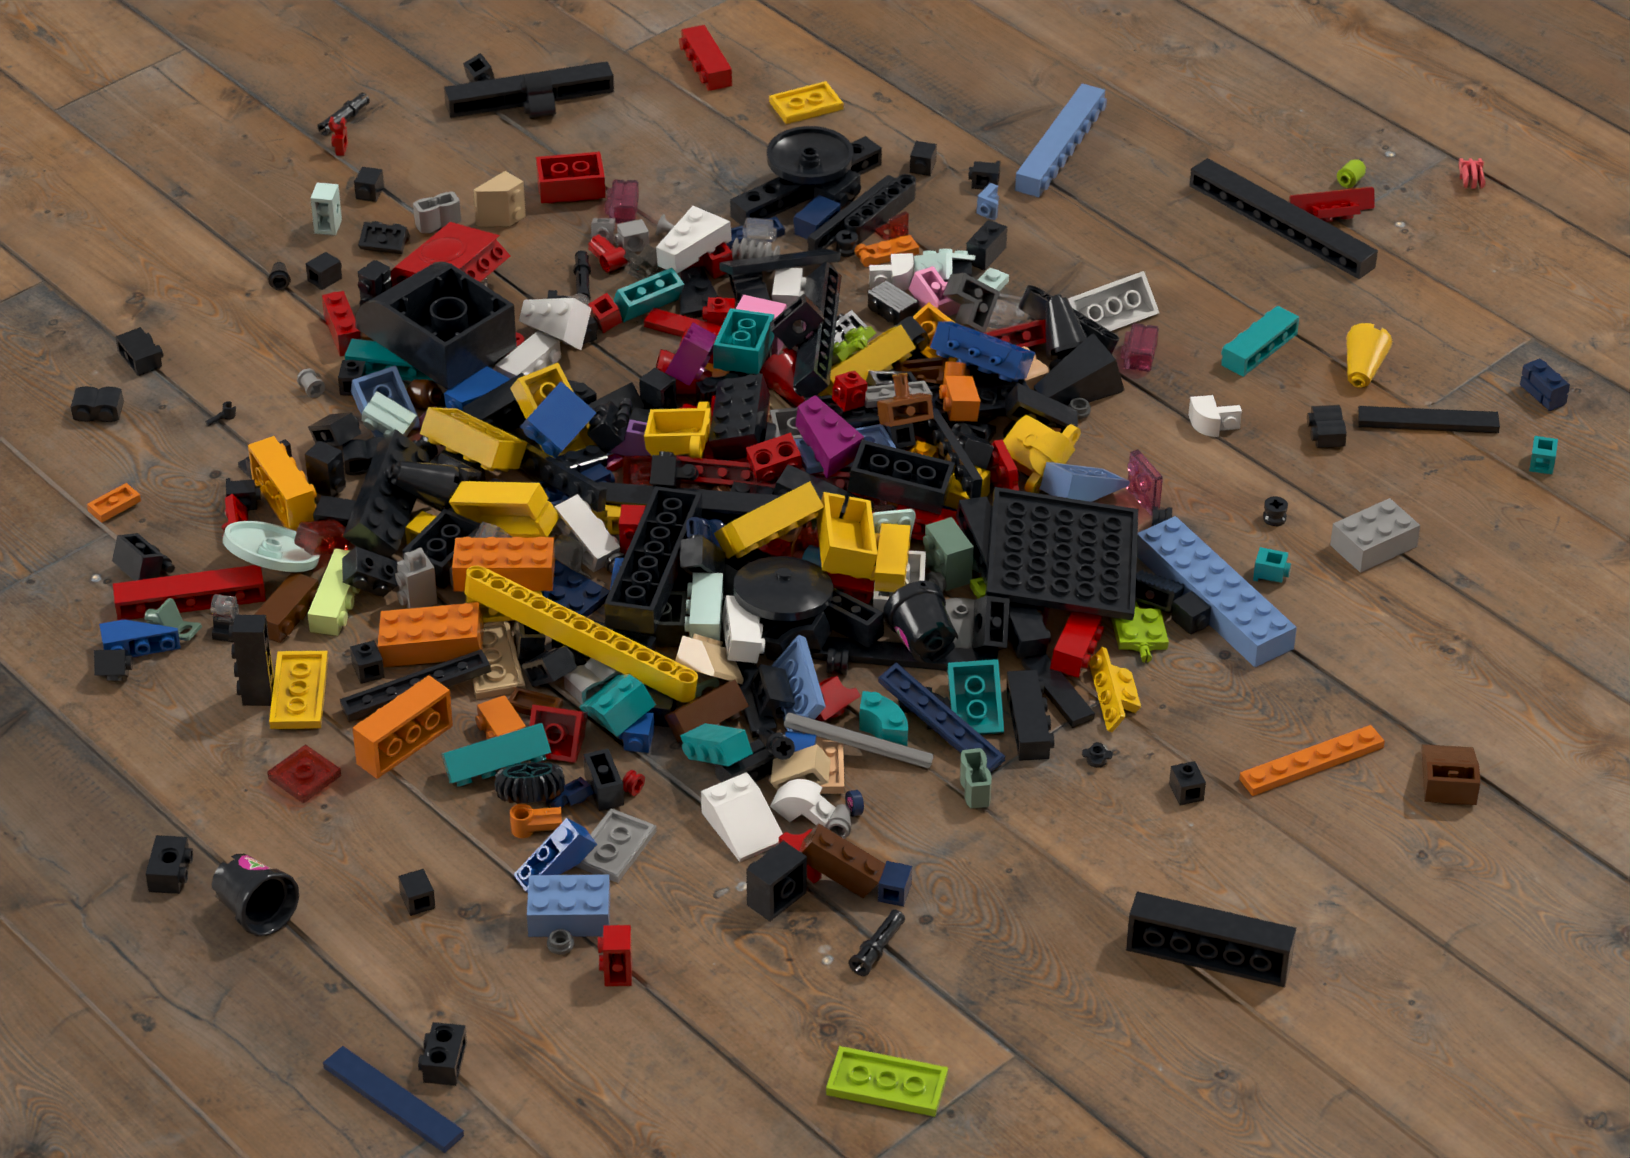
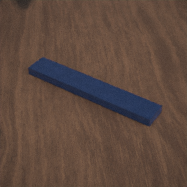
M895 663L878 677V682L958 752L981 748L986 754L987 768L990 773L1005 761V755L898 663Z
M344 1046L323 1062L325 1070L443 1153H446L464 1137V1130Z

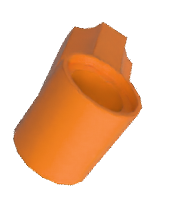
M946 361L944 379L945 376H970V369L966 367V363Z
M524 803L514 805L510 809L512 834L517 838H528L534 831L556 830L562 823L561 807L533 809L530 805Z

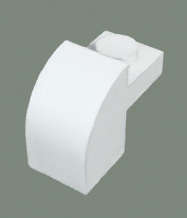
M891 254L890 265H869V288H875V286L887 280L902 291L907 290L913 278V254Z
M1213 395L1190 397L1189 418L1193 428L1199 433L1219 437L1220 430L1240 429L1242 414L1240 405L1217 407Z
M794 779L778 788L770 806L789 822L803 814L815 825L819 823L824 827L836 808L820 795L822 790L820 785L805 779Z

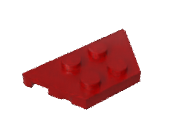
M1003 439L993 441L994 449L986 469L991 472L990 483H993L994 487L1019 491L1018 469Z

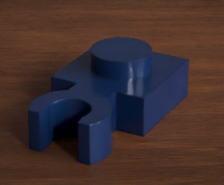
M579 777L564 785V792L554 799H547L545 802L548 808L561 807L562 809L567 803L573 805L585 801L594 792L591 785L582 777Z

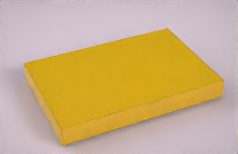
M827 81L769 96L770 104L785 124L844 109V103Z

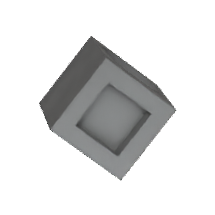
M642 219L617 224V233L614 234L617 247H622L626 254L649 249V231Z

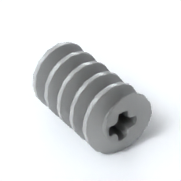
M736 238L731 249L733 260L780 255V246L777 245L774 251H772L771 244H768L766 249H764L763 242H759L758 246L755 247L754 240H751L750 244L747 245L746 238H743L741 243Z

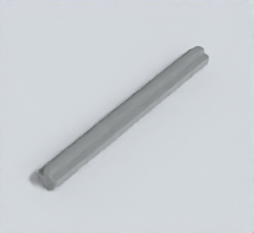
M787 713L784 721L786 728L815 734L817 737L924 768H930L932 764L933 754L793 713Z

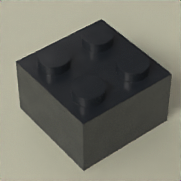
M783 840L777 846L770 848L759 860L752 862L746 869L747 906L768 921H772L807 893V856Z

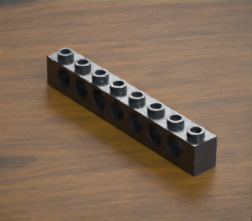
M864 136L851 143L853 147V164L849 170L862 175L882 165V147L871 139ZM777 177L730 199V217L741 226L769 219L813 198L815 184L794 183Z

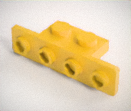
M1101 647L1091 657L1089 666L1106 729L1108 732L1113 733L1125 719L1124 709L1137 713L1141 708V703L1132 672L1126 668L1111 665L1107 648Z

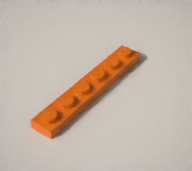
M1372 725L1240 772L1239 780L1248 792L1255 796L1384 748L1385 740Z

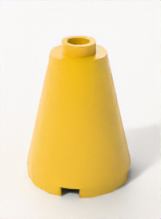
M1360 323L1352 326L1346 338L1348 381L1357 388L1366 387L1370 384L1392 346V337L1384 328H1381V330L1374 328L1375 324Z

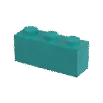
M670 268L618 289L613 301L619 308L622 321L626 322L650 312L653 308L657 309L678 300L684 283L675 270Z
M704 723L680 735L683 742V752L691 760L729 766L753 754L744 729Z

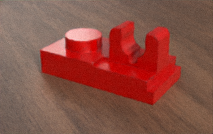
M233 494L226 497L225 514L228 522L222 525L223 531L231 523L248 521L247 507Z

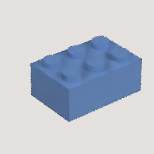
M529 875L527 902L528 937H549L551 932L557 929L567 930L572 937L603 936V925H610V876Z

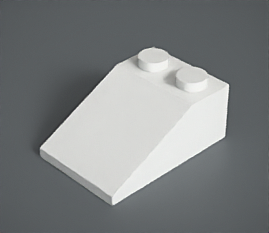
M747 772L701 791L702 814L739 862L768 851L779 844V836L783 833L760 788Z

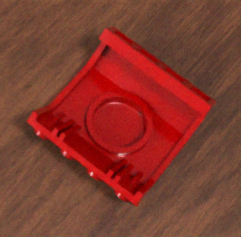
M449 222L391 270L392 287L432 263L439 261L450 263L481 282L511 256L496 240L500 235Z

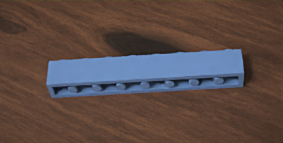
M1086 84L1080 85L1017 171L1015 191L1040 197L1043 191L1048 189L1050 181L1055 179L1058 170L1064 167L1068 156H1072L1076 145L1081 143L1084 134L1088 133L1092 123L1097 121L1099 113L1105 110L1107 99H1105L1104 89Z

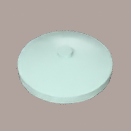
M234 522L225 528L223 535V544L231 553L247 562L272 570L285 572L308 571L317 566L321 554L319 547L306 536L286 527L266 522Z

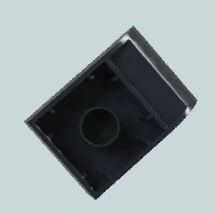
M439 261L432 263L364 303L356 314L355 325L358 330L447 390L486 366L495 364L499 358L517 348L514 304L447 262Z

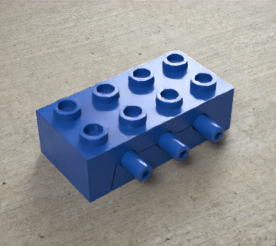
M952 321L938 322L930 348L937 350L936 355L944 358L956 357L958 358L956 362L966 363V366L977 365L979 366L977 370L987 374L999 373L1000 379L1009 382L1027 379L1036 353Z

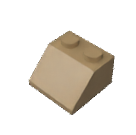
M507 171L502 172L473 190L475 220L478 227L511 226L526 217L524 182Z
M693 634V638L682 636L676 662L700 673L728 681L735 679L737 683H743V677L737 662L727 660L726 648L722 647V641L698 634Z

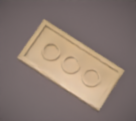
M509 621L485 622L483 652L490 663L492 672L471 679L476 699L512 694L516 687L526 689Z

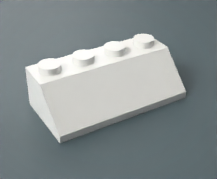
M1144 271L1068 298L1073 309L1110 331L1159 313Z

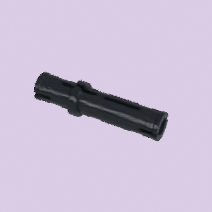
M361 92L353 100L346 101L342 108L317 125L318 131L320 132L325 129L321 134L326 136L331 131L328 126L331 117H334L336 124H340L342 118L347 120L349 117L356 116L360 109L370 103L369 97L367 96L362 99L366 94Z
M580 250L575 253L573 272L576 276V299L586 304L591 299L589 282L591 266L589 265V254L584 250Z

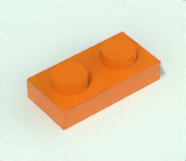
M125 483L88 503L87 509L89 513L103 523L141 502V497L136 490Z

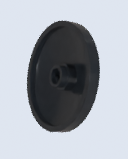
M818 126L795 127L779 133L769 142L767 147V163L776 175L785 180L800 184H821L838 179L849 171L853 164V147L844 135L832 129Z
M774 556L761 558L743 566L735 575L733 593L738 604L753 615L775 621H798L816 616L830 605L833 597V582L826 571L812 562L794 557Z

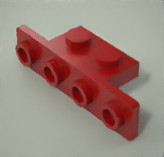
M1373 187L1290 195L1289 202L1323 221H1332V217L1352 219L1354 215L1361 214L1360 210L1374 209L1375 194Z

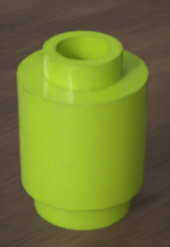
M1357 159L1347 162L1337 173V180L1340 185L1346 188H1352L1365 175V164Z

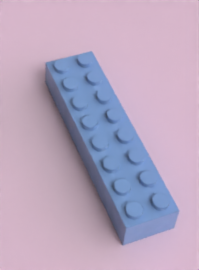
M1176 516L1138 533L1137 557L1158 577H1165L1166 580L1170 579L1171 582L1174 580L1175 583L1179 582L1180 585L1184 584L1183 595L1192 591L1211 606L1209 625L1254 667L1294 649L1297 627Z

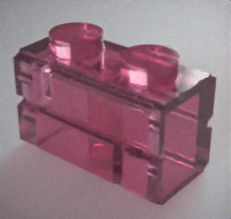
M614 180L612 188L607 189L605 214H609V218H615V223L636 220L639 182L637 180H627L626 182L624 180Z
M1133 323L1131 331H1126L1124 345H1122L1121 359H1124L1125 369H1139V371L1150 372L1158 344V326H1145L1144 324Z

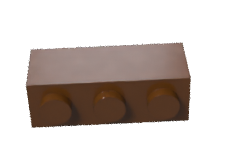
M292 572L254 614L266 615L270 640L281 643L287 635L292 633L300 620L306 617L319 588L317 579Z
M734 679L717 686L664 717L677 742L680 743L682 742L680 735L704 723L723 726L721 723L723 720L728 718L729 721H732L742 716L741 710L749 705Z
M819 823L803 839L799 850L807 856L808 866L863 899L879 883L885 867V863Z

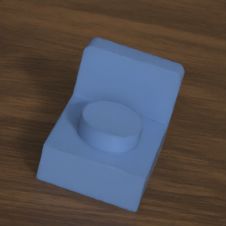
M990 183L978 195L977 214L992 220L998 217V185Z

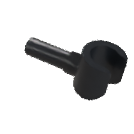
M230 401L224 402L222 412L206 420V425L209 426L223 418L227 420L234 419L236 416V406L232 407V402Z

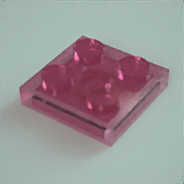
M1137 449L1130 452L1128 463V480L1130 484L1127 486V490L1139 501L1141 507L1145 508L1152 516L1153 506L1160 508L1163 477Z

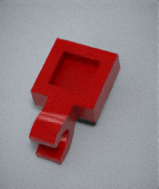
M331 117L328 126L335 133L332 134L331 144L332 147H335L336 156H344L348 146L347 126H345L346 119L342 118L340 124H336L334 117Z

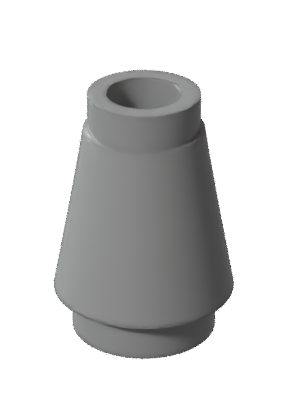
M840 804L836 806L825 827L844 839L851 833L850 808L847 805Z

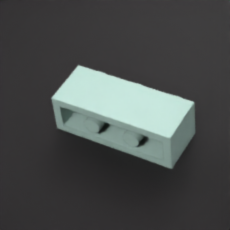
M693 573V581L688 583L687 596L691 600H686V614L690 615V617H685V632H690V638H693V634H698L720 641L723 573Z

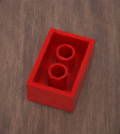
M600 152L536 157L537 182L541 204L606 198L605 175Z

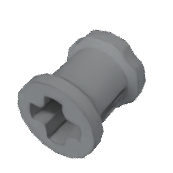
M304 369L297 375V383L305 388V393L308 397L316 398L324 392L325 384L322 380L317 379L313 369Z

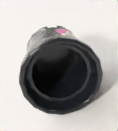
M931 581L908 583L896 590L888 598L883 609L884 620L891 631L899 635L914 659L925 663L923 658H930L932 662L946 657L955 648L953 641L955 637L958 640V634L945 608L946 600L938 585Z
M244 853L232 855L231 857L234 860L228 864L223 861L214 873L212 880V889L216 891L215 897L235 915V920L246 932L255 936H268L280 930L291 919L297 909L300 897L299 887L293 876L276 868L271 869Z

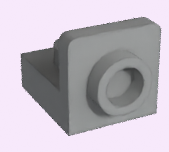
M593 218L591 223L592 238L600 235L613 245L615 218Z

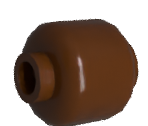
M414 379L406 389L413 407L417 409L435 407L441 399V390L433 380Z

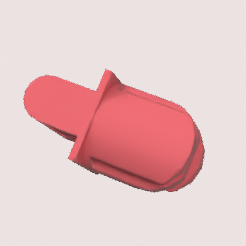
M1459 158L1460 179H1463L1464 188L1467 189L1469 182L1470 188L1476 189L1477 179L1480 189L1486 185L1483 173L1484 161L1481 158H1478V160H1472V158L1463 160V158Z

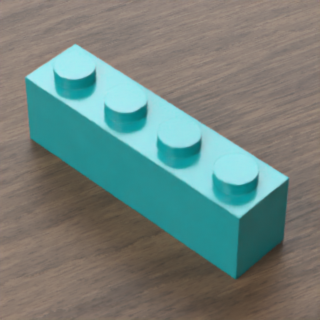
M1278 305L1270 312H1266L1261 319L1252 323L1247 330L1239 333L1234 340L1224 345L1221 351V366L1244 377L1298 334L1299 316Z
M351 339L345 353V360L365 361L367 375L396 366L402 380H432L376 341Z
M539 723L442 753L441 756L449 782H456L457 786L471 783V777L480 774L482 779L496 775L497 769L521 764L522 761L529 759L531 762L546 760L545 754L551 753L543 724Z

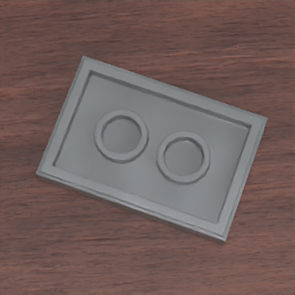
M611 808L590 834L598 845L575 867L596 875H609L611 881L619 883L657 832L656 825Z

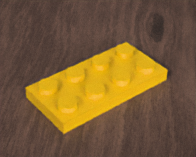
M277 651L269 719L270 729L321 728L328 668V651Z

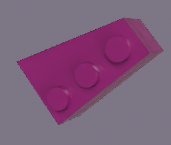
M692 323L665 373L688 386L691 385L694 378L699 380L711 358L713 343L717 336Z
M815 395L797 407L795 426L807 446H810L813 450L816 461L822 465L826 478L855 460L861 441L864 440V436Z

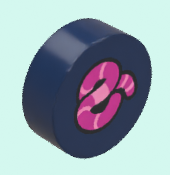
M858 790L847 791L845 803L850 808V816L862 815L864 812L862 794Z

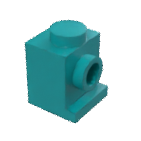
M1534 436L1530 472L1553 475L1558 439Z
M1260 547L1255 561L1253 581L1258 582L1260 578L1282 583L1284 577L1289 578L1291 563H1287L1289 553Z

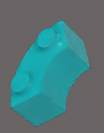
M863 691L860 704L859 730L869 732L877 738L908 747V722L902 709L892 700L878 692Z

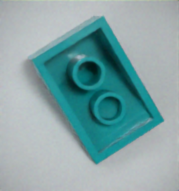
M998 659L948 663L947 674L951 710L980 735L1004 733Z
M626 674L615 676L580 705L579 708L583 712H588V716L618 737L656 704L643 683L632 675Z

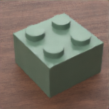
M953 518L925 525V536H923L926 551L925 567L934 573L940 572L944 576L947 583L945 591L970 584L973 569V545Z

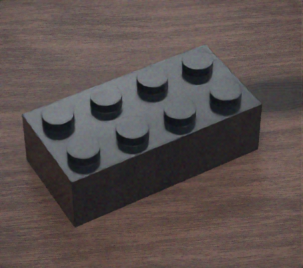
M763 373L718 381L709 443L716 460L729 461L747 458V447L764 442L770 393Z
M862 440L850 471L848 492L941 515L952 483L955 463Z

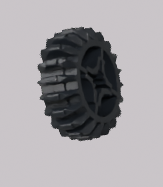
M541 761L514 764V766H507L505 769H501L496 774L495 791L497 792V797L504 802H515L517 804L537 803L547 799H554L564 792L565 776L563 769L551 762L544 763Z

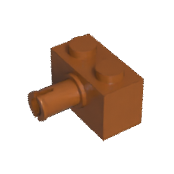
M899 373L898 375H892L895 396L877 401L880 424L892 427L934 419L931 395L924 393L909 394L908 374Z

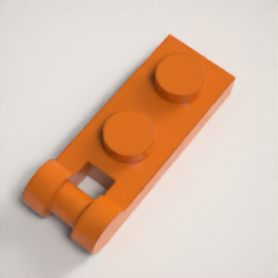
M911 235L868 246L859 244L855 247L854 253L860 258L864 267H869V265L890 262L891 254L917 255L919 254V246Z

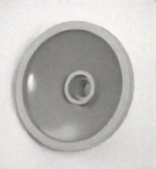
M970 598L946 599L945 608L958 634V640L955 637L953 641L955 648L972 649L974 600Z

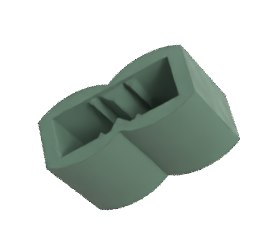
M981 748L967 749L961 752L960 782L965 789V802L971 809L989 807L991 802L992 776L987 768L986 754Z

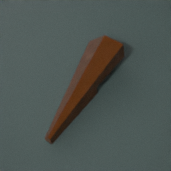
M937 357L907 360L901 363L897 360L891 364L893 368L890 371H911L917 381L943 384L945 362L949 361V358Z

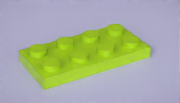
M839 1046L827 1083L826 1095L936 1117L948 1076V1067Z

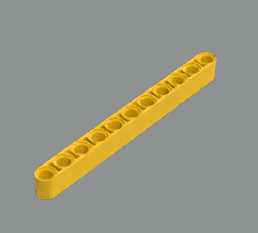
M475 565L466 570L465 594L468 597L625 675L630 674L643 684L677 701L691 702L694 700L698 681V674L694 670L485 567Z

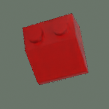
M532 705L529 726L539 723L543 724L551 753L545 754L546 759L576 763L585 737L588 712Z

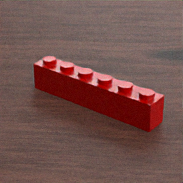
M258 565L113 583L117 620L145 618V613L148 609L158 610L168 598L174 600L179 613L266 602L262 568Z

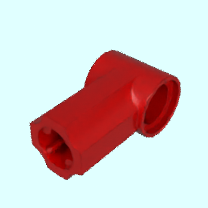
M596 235L588 243V249L599 259L600 265L606 273L628 265V257L622 247L615 248L605 237Z

